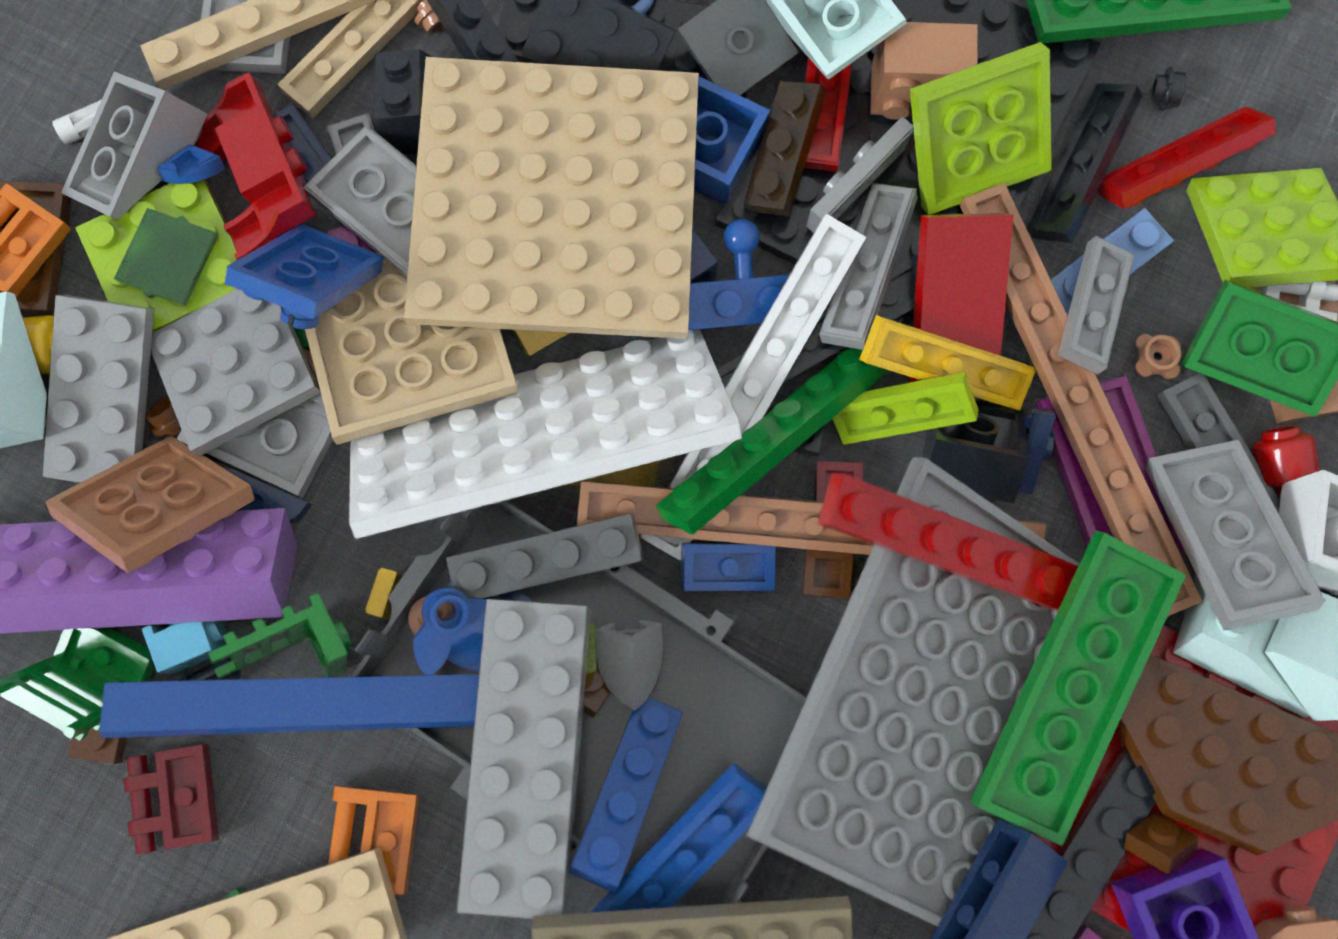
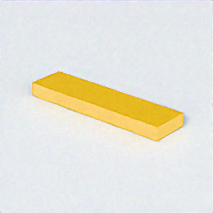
M878 315L875 316L860 356V360L867 364L919 380L966 372L974 397L1019 411L1036 372L1035 367Z

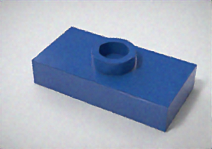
M681 543L680 589L683 591H775L776 546L743 543Z

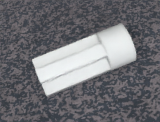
M101 100L52 121L58 136L65 145L86 137Z

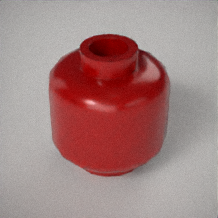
M1298 425L1276 427L1261 431V438L1256 440L1251 446V453L1259 465L1265 483L1275 488L1277 495H1281L1284 483L1321 470L1314 436L1301 432V428Z

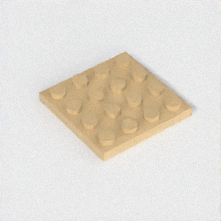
M384 259L382 271L379 275L321 314L317 327L305 329L331 436L336 445L518 393L500 329L406 324L404 308L407 277Z

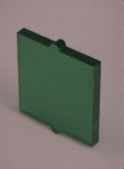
M147 208L114 280L143 291L150 299L158 296L186 307L215 245L218 234L189 223L184 216L174 218Z

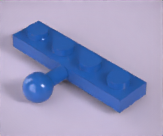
M746 219L734 220L724 231V244L734 254L735 279L690 283L688 330L757 324L764 321L790 274L753 277L752 252L759 244L760 235L758 228L751 221Z

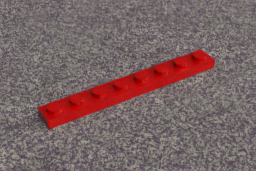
M831 474L818 520L819 525L1058 612L1078 569V565L849 475Z

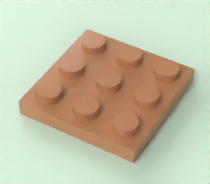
M169 436L45 502L50 515L126 573H130L139 567L149 564L155 557L174 546L192 539L197 533L219 520L230 517L238 509L255 499L250 484L205 456L195 455L190 452L187 445L178 441L173 436Z

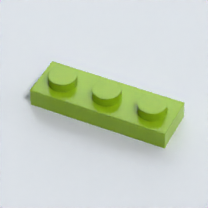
M966 372L865 391L834 416L833 421L843 445L974 422L977 421L979 410Z

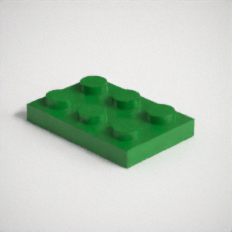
M1225 279L1182 363L1188 369L1316 417L1338 380V322Z

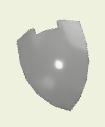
M639 620V629L618 631L616 623H610L595 630L596 658L599 672L611 693L622 704L634 711L647 700L657 682L663 654L662 623Z

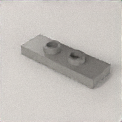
M901 117L876 143L869 140L854 157L853 162L856 164L846 174L842 171L837 172L823 189L825 195L810 210L806 227L814 233L825 214L837 220L908 147L914 131L913 125L904 117Z

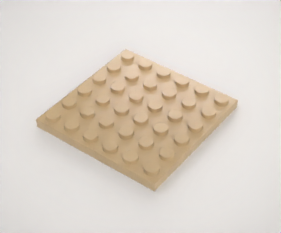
M426 57L404 308L406 324L687 339L699 73Z

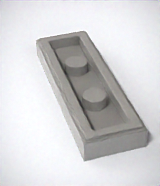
M1097 236L1087 242L1058 356L1097 375L1107 369L1134 254Z

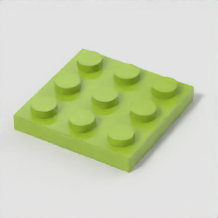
M1041 42L910 89L921 207L928 215L961 204L963 198L1005 183L1006 187L1052 170L1050 50Z
M1322 168L1191 178L1187 193L1223 283L1226 279L1250 288L1338 280V201Z
M206 179L185 184L170 183L144 195L118 220L103 214L75 227L107 300L154 308L152 333L236 290V288L225 284L227 266L237 261L234 255L236 249L231 236L223 227L226 224L225 218Z

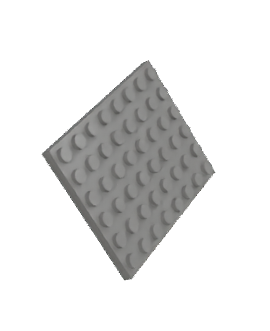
M912 458L897 495L1079 566V563L928 459ZM874 545L747 836L938 926L997 819L1024 830V828L977 807L970 800L1057 612Z

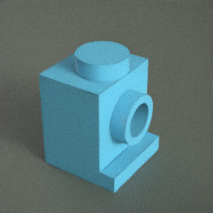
M223 621L168 624V628L154 625L142 628L157 673L176 674L209 660V652L225 646L223 635L227 634Z

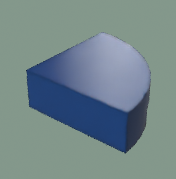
M191 144L157 167L162 181L173 184L201 181L225 169L219 155Z

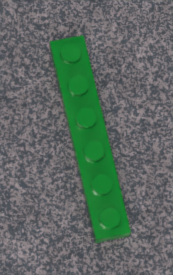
M849 347L841 352L830 364L815 376L809 378L804 385L788 398L777 404L771 412L751 428L745 430L741 434L742 439L735 440L718 455L712 457L707 464L686 481L676 486L670 494L657 503L656 507L661 519L690 535H694L888 372L887 369L861 361L860 356L863 351L861 349Z

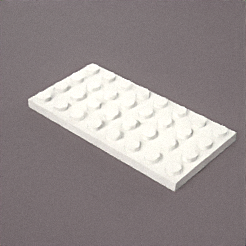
M700 329L688 330L687 339L659 337L648 341L635 340L627 343L624 347L605 352L592 351L577 359L561 363H545L537 369L513 374L518 393L352 440L350 443L349 524L355 539L739 440L742 439L739 421Z

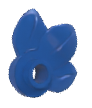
M453 587L437 588L425 598L421 610L424 624L413 640L415 660L425 675L434 674L443 666L447 659L461 668L480 672L487 599L467 598L460 590ZM446 602L452 603V613L445 618L438 617L437 611L439 606Z

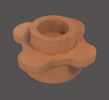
M1142 334L1136 339L1135 347L1138 350V362L1134 365V370L1140 377L1146 378L1152 374L1162 375L1165 379L1170 380L1180 373L1178 362L1181 358V345L1177 338L1166 335L1151 337L1149 334ZM1154 353L1160 354L1161 360H1156Z

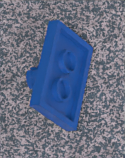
M301 224L229 264L226 269L225 284L243 291L249 298L266 300L281 306L280 319L288 325L293 322V317L295 316L294 328L312 329L319 324L321 314L381 273L384 256Z

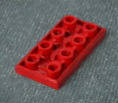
M1007 213L921 215L913 327L1001 355L1014 215ZM910 377L909 383L921 381L919 379Z

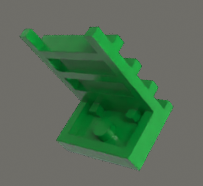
M316 593L309 597V608L294 614L291 606H287L281 609L282 620L267 627L262 618L252 622L254 632L238 640L233 631L223 635L226 645L208 654L213 664L229 656L232 659L231 662L214 669L218 679L308 638L327 678H332L346 670L347 656L351 655L349 647L352 646V643L342 621L339 619L332 623L319 594ZM282 632L285 633L286 637L271 643V637ZM258 644L259 649L243 656L242 650Z
M110 627L63 630L52 657L0 678V696L64 731V735L71 739L76 738L81 741L87 737L90 729L93 728L96 731H100L104 684L149 682L155 665L148 648Z

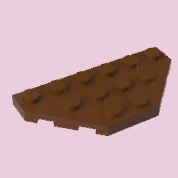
M1150 654L1119 721L1121 729L1117 731L1136 766L1143 767L1156 791V794L1152 796L1163 815L1255 855L1269 852L1338 820V734Z

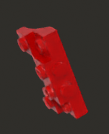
M250 72L225 84L220 100L207 115L202 126L201 136L195 143L196 147L219 155L222 162L226 159L228 160L240 193L251 204L242 214L223 225L225 231L231 236L236 249L234 254L236 260L278 238L280 234L316 216L304 189L306 181L303 174L308 172V168L295 147L291 148L289 142L295 139L294 135L281 115L274 118L262 87Z

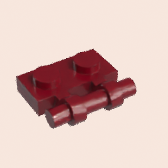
M209 744L155 752L157 772L148 773L147 755L126 758L128 777L123 778L124 793L130 792L132 821L127 822L128 835H134L136 855L156 851L154 832L161 830L163 831L164 850L219 840ZM158 787L161 816L153 817L150 788Z

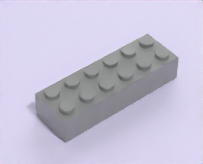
M487 599L457 913L533 918V916L564 915L567 912L570 878L568 870L571 865L591 610L587 606Z

